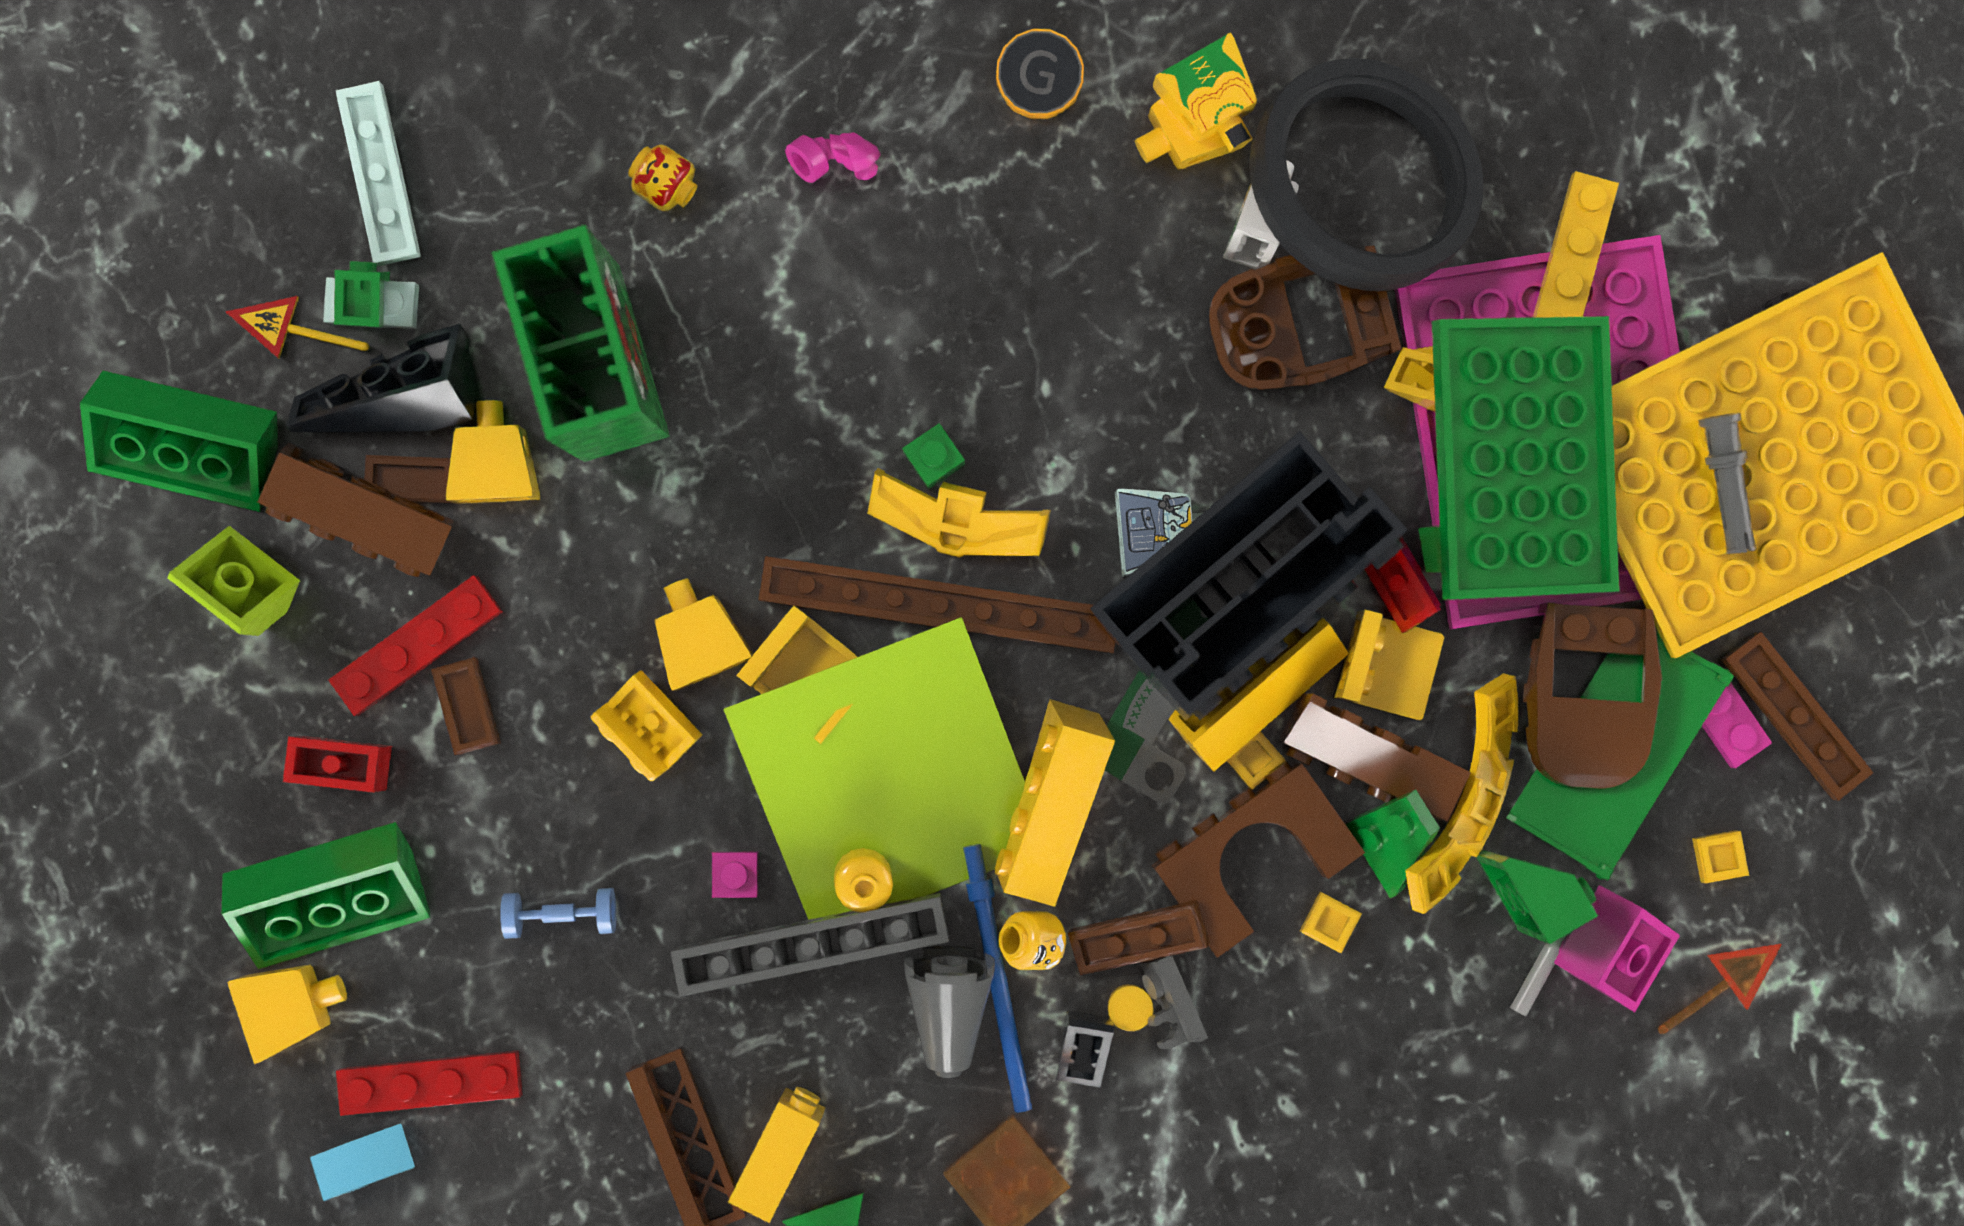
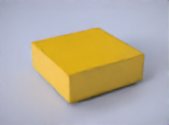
M1260 731L1226 762L1245 784L1253 790L1266 778L1265 775L1286 760Z
M1735 830L1692 838L1701 883L1749 875L1741 831Z
M1320 892L1300 932L1342 953L1362 913Z

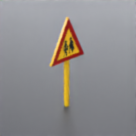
M298 296L225 311L278 359H280L287 333L361 351L369 349V344L366 342L291 324L299 299Z

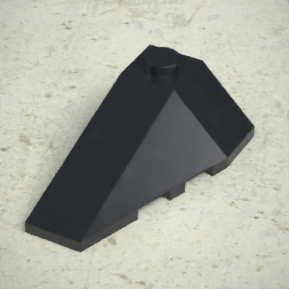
M456 324L419 335L407 341L409 350L388 360L381 354L369 360L371 366L352 378L346 374H340L294 397L286 423L287 429L290 432L434 431L448 426H459L466 421L472 420L479 390L462 325Z

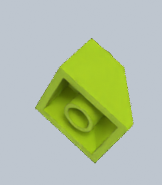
M228 526L169 572L167 577L238 634L252 636L261 635L288 612L300 582L298 578L231 526Z

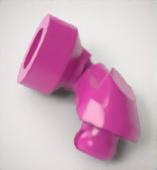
M853 132L840 135L829 134L830 139H824L823 137L810 138L806 135H801L786 146V156L790 165L803 180L809 183H814L828 172L830 159H836L838 163L843 164L848 170L854 171L857 179L868 180L876 175L878 166L875 162L881 156L877 146Z

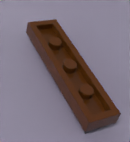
M1761 631L1753 633L1721 659L1832 800L1839 801L1874 773Z

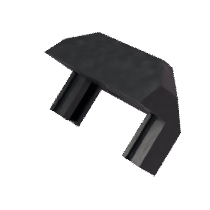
M1299 431L1090 609L1110 637L1185 720L1194 714L1201 720L1221 703L1223 699L1219 693L1226 687L1234 693L1254 676L1249 668L1259 659L1263 658L1267 663H1270L1289 646L1283 639L1292 631L1298 628L1304 634L1324 616L1318 609L1332 598L1338 605L1355 591L1358 586L1353 580L1372 564L1378 570L1404 547L1399 539L1408 529L1371 487L1365 490L1358 498ZM1289 518H1292L1307 537L1276 561L1261 542ZM1194 600L1209 620L1183 640L1168 621Z

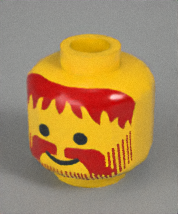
M662 144L652 149L648 146L643 148L633 161L628 172V176L632 178V191L661 211H669L677 204L682 207L686 206L697 189V184L692 182L695 174L693 163Z

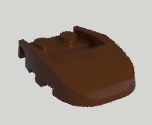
M1365 246L1364 251L1376 253L1375 246ZM1292 255L1276 258L1275 262L1256 270L1250 269L1230 278L1215 293L1209 311V327L1217 358L1223 370L1231 379L1251 389L1311 385L1335 378L1402 349L1387 291L1360 290L1335 283L1353 355L1306 367L1284 283L1312 276L1316 273L1306 268Z
M1552 602L1540 604L1538 613L1545 614L1540 637L1533 639L1529 656V659H1531L1528 681L1524 684L1523 702H1527L1529 726L1526 727V737L1531 760L1544 777L1559 785L1598 789L1619 786L1633 778L1642 769L1650 754L1654 735L1662 674L1653 610L1555 604ZM1554 650L1643 656L1641 703L1552 696Z

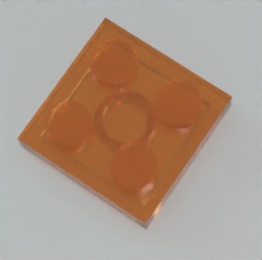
M1014 1114L943 1171L946 1179L985 1226H1024L1070 1188V1183Z

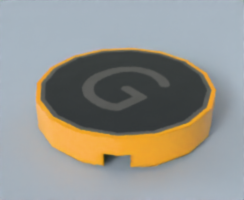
M1031 29L1017 34L1004 46L997 61L996 84L1002 98L1014 112L1029 119H1049L1057 116L1058 113L1068 109L1076 102L1083 86L1084 64L1078 49L1066 36L1051 29Z

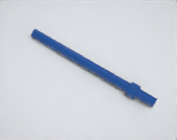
M973 844L963 847L970 882L966 883L969 901H974L984 957L985 953L995 959V973L991 984V993L1014 1111L1016 1113L1031 1110L1032 1105L1003 956L999 947V935L991 899L995 897L992 878H987L981 844Z

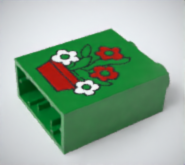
M583 225L492 252L546 440L581 461L586 462L670 437L621 268L589 228Z

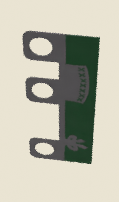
M1192 600L1172 617L1168 623L1185 640L1209 618L1198 607L1196 602ZM1138 671L1106 725L1115 742L1104 771L1158 803H1167L1173 798L1185 778L1186 768L1183 763L1152 744L1175 709L1146 677ZM1155 762L1168 764L1174 773L1172 784L1162 791L1150 788L1145 780L1147 768Z

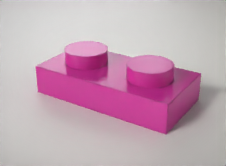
M1730 682L1702 727L1730 768H1737L1768 747L1772 742Z

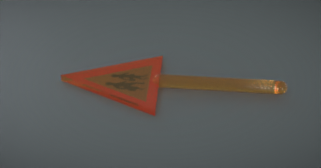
M1782 944L1707 955L1724 980L1659 1026L1658 1032L1666 1034L1728 988H1731L1744 1008L1748 1010Z

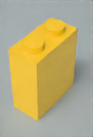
M796 1087L794 1091L785 1088L728 1201L729 1203L770 1223L826 1109L818 1104L820 1098L817 1095L801 1087Z

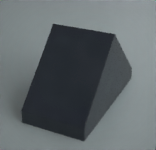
M1067 1010L1056 1076L1057 1081L1101 1087L1114 1033V1024L1110 1017Z

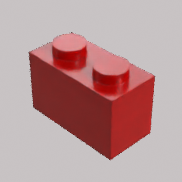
M290 736L287 743L283 782L365 792L386 791L392 746L309 736Z

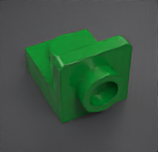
M349 261V270H335L334 325L383 327L384 281H390V272L377 271V262Z

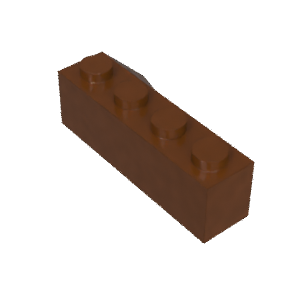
M1313 693L1302 694L1299 697L1278 741L1288 746L1285 755L1308 766L1315 759L1329 766L1326 772L1327 775L1345 784L1351 785L1353 779L1359 780L1369 785L1366 794L1385 803L1416 789L1433 818L1448 822L1471 772L1416 745L1412 747L1406 744L1404 739L1374 725L1372 727L1366 725L1361 717L1347 710H1342L1335 706L1329 707L1325 705L1327 700Z

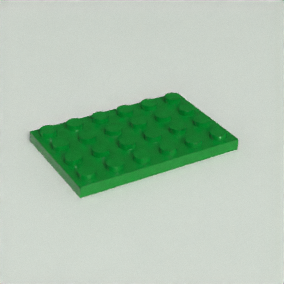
M1609 316L1438 319L1432 321L1442 600L1619 592Z

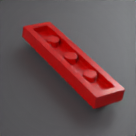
M473 575L328 679V681L353 716H359L503 611L479 577Z
M519 1050L347 1067L336 1070L340 1116L520 1098L523 1095Z

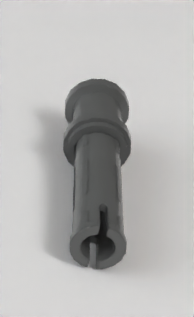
M1741 412L1698 420L1699 427L1705 428L1709 455L1705 458V463L1709 469L1714 470L1725 534L1726 554L1744 553L1747 550L1753 551L1757 549L1742 464L1746 463L1748 454L1741 447L1737 423L1742 419Z

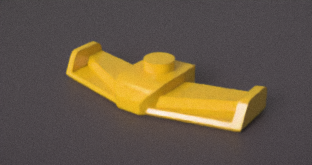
M877 468L874 472L867 514L934 547L939 553L961 558L964 555L1040 556L1051 510L983 511L987 492L943 482L939 488L938 499Z

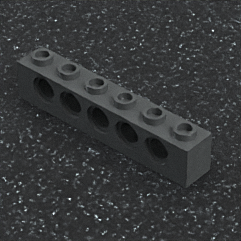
M941 893L884 904L880 908L871 911H848L681 945L671 951L678 993L679 997L942 944L949 942V932Z

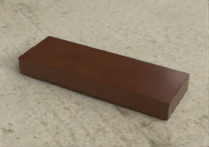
M1197 900L1072 928L1067 933L1080 975L1207 948L1210 944Z

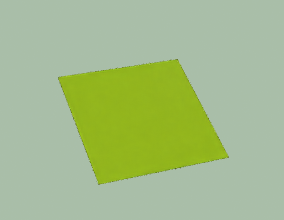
M962 617L723 709L808 920L852 911L842 905L836 896L834 887L835 867L842 856L851 850L861 848L875 850L883 855L889 863L893 878V888L891 896L885 904L927 896L969 880L963 849L965 846L981 844L986 873L995 870L996 861L1001 849H1006L1010 836V822L1015 809L1019 805L1025 781ZM853 704L821 744L814 739L836 710Z

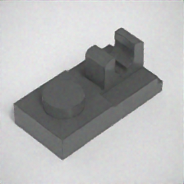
M1173 956L1140 963L1144 971L1142 976L1144 987L1149 996L1162 1007V1010L1151 1015L1147 1022L1149 1026H1158L1164 1022L1169 1024L1171 1028L1168 1036L1157 1042L1160 1049H1172L1184 1042H1202L1206 1040L1208 1036Z

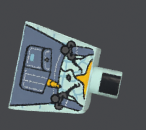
M1135 489L1116 490L1115 503L1122 577L1129 576L1202 514L1192 513L1190 494Z

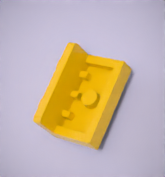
M642 670L634 674L605 705L591 715L592 721L599 727L601 734L607 740L613 742L627 756L632 767L637 772L645 775L650 781H654L669 770L703 735Z

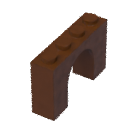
M1287 761L1283 762L1265 775L1268 783L1256 792H1253L1251 787L1246 788L1228 802L1232 809L1219 818L1214 813H1211L1192 827L1195 835L1182 844L1175 839L1155 853L1158 861L1151 866L1177 903L1198 901L1210 941L1208 947L1217 958L1254 932L1226 892L1220 876L1222 852L1231 837L1239 830L1256 823H1274L1284 827L1296 838L1320 874L1327 879L1365 854L1355 837L1301 763H1295L1290 766Z

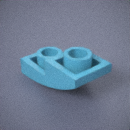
M401 1124L310 1157L323 1201L363 1188L373 1182L415 1167Z

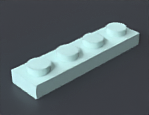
M380 81L336 90L373 262H377V266H383L421 257L383 84Z

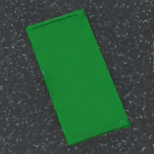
M1657 631L1656 637L1662 682L1651 750L1642 769L1627 782L1606 789L1559 785L1544 777L1536 769L1506 817L1515 825L1583 865L1587 870L1596 874V877L1600 880L1608 881L1613 874L1614 867L1724 689L1729 686L1734 678L1730 670L1723 669L1692 651L1678 658H1671ZM1607 654L1581 698L1641 703L1643 656Z

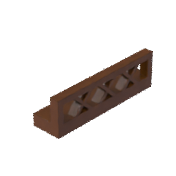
M682 1047L632 1066L625 1074L684 1226H725L745 1218L747 1215L746 1211L731 1204L732 1211L710 1219L703 1201L709 1187L727 1194L730 1199L736 1185ZM675 1061L682 1077L676 1093L659 1087L652 1069ZM684 1086L690 1100L680 1096ZM663 1097L672 1100L669 1109H667ZM677 1103L693 1109L696 1113L698 1122L692 1135L676 1129L673 1125L671 1116ZM700 1128L703 1131L706 1141L697 1138ZM679 1138L686 1142H689L685 1152L683 1151ZM693 1145L711 1152L715 1163L708 1177L690 1169L687 1158ZM717 1170L722 1183L713 1180ZM696 1181L705 1184L701 1194Z

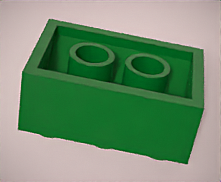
M1481 850L1476 857L1519 932L1551 944L1598 916L1592 906V903L1597 901L1596 897L1583 877L1576 879L1575 875L1486 850Z

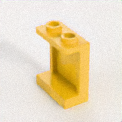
M793 606L737 676L747 685L754 687L763 694L858 656L802 610ZM853 704L836 710L814 739L821 744Z

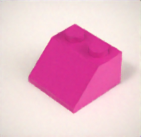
M1599 885L1594 893L1597 901L1592 903L1598 916L1573 930L1570 935L1564 938L1554 964L1631 1011L1636 1012L1680 935L1642 907Z

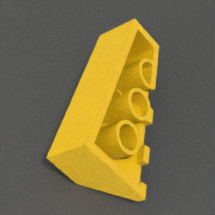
M1324 618L1320 619L1304 634L1298 628L1292 631L1283 639L1289 646L1270 663H1267L1263 658L1259 659L1249 668L1254 676L1234 693L1226 687L1219 693L1223 699L1221 703L1203 719L1199 720L1194 714L1185 720L1176 710L1169 717L1168 720L1185 742L1213 772L1349 654L1331 625Z

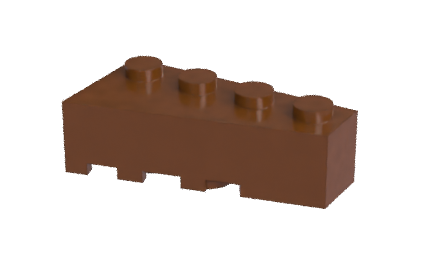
M289 442L279 452L257 502L267 506L265 513L288 523H291L293 518L310 525L309 532L323 539L334 541L335 537L338 536L352 542L351 549L363 556L377 559L380 554L396 561L394 567L408 575L419 577L421 572L429 576L431 575L454 520L416 502L400 498L398 495H395L393 500L385 497L386 490L364 478L353 476L351 481L343 478L344 472L339 469L338 465L323 458L320 460L310 458L309 461L300 458L303 449Z

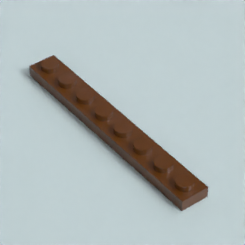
M765 556L759 601L937 627L962 617L967 632L1114 653L1115 641L1091 611L1092 604Z

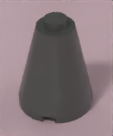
M942 946L923 949V958L913 960V953L905 957L904 972L927 1068L935 1071V1075L939 1077L954 1078L960 1076L962 1071L971 1066L995 973V959L985 953L984 960L974 958V949L966 947Z

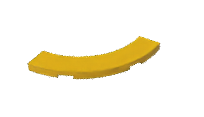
M1503 673L1474 692L1476 735L1469 771L1471 773L1458 805L1439 838L1416 863L1405 870L1411 906L1414 911L1425 914L1462 879L1458 874L1471 856L1477 857L1493 829L1508 789L1514 760L1509 758L1512 732H1518L1516 676Z

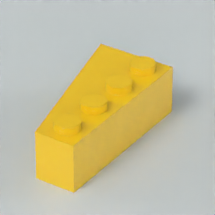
M1049 699L1033 758L1026 776L1024 790L1010 822V836L1006 849H1001L995 865V874L998 875L1004 893L1055 907L1115 742L1099 713Z

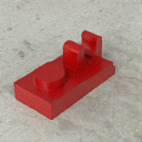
M1401 537L1399 541L1404 547L1378 570L1371 564L1365 571L1400 631L1406 633L1440 611L1439 606L1441 604L1421 572L1422 570L1410 549Z

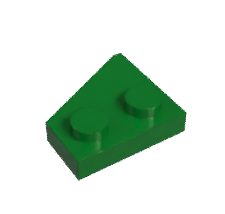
M1416 789L1362 813L1345 824L1364 850V857L1390 898L1395 897L1406 887L1407 882L1405 881L1407 878L1405 870L1425 854L1424 849L1432 843L1440 829Z

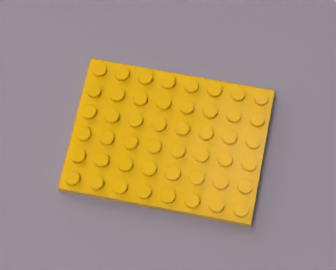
M1883 252L1612 385L1618 552L1646 608L1653 610L1655 627L1671 658H1678L1964 516V416ZM1741 412L1742 419L1737 423L1742 450H1746L1748 454L1746 463L1742 464L1757 549L1753 551L1747 550L1744 553L1726 554L1727 548L1714 470L1709 469L1705 463V458L1709 455L1705 428L1699 427L1698 420Z

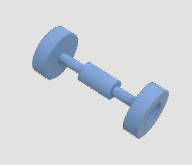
M613 888L598 889L596 907L576 908L574 903L543 905L542 910L522 911V901L519 893H505L502 896L501 927L505 939L520 938L523 920L542 919L543 923L575 922L576 917L596 916L600 934L615 933L616 899Z

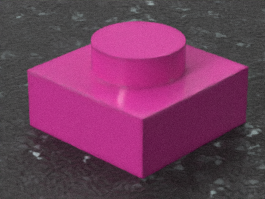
M758 851L712 852V898H757L759 896Z

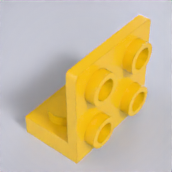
M1369 610L1358 611L1347 648L1349 654L1344 659L1334 698L1414 720L1423 719L1444 641L1443 634L1418 627L1402 633L1396 622L1382 618L1383 614Z

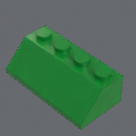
M104 370L81 400L80 409L87 471L260 512L263 508V505L257 502L273 468L278 449L277 411Z
M396 822L223 873L221 914L258 969L430 918L429 906L413 851Z

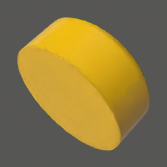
M1127 984L1118 987L1112 992L1108 1000L1107 1009L1110 1019L1118 1028L1125 1031H1137L1148 1024L1147 1020L1153 1014V1003L1143 988Z

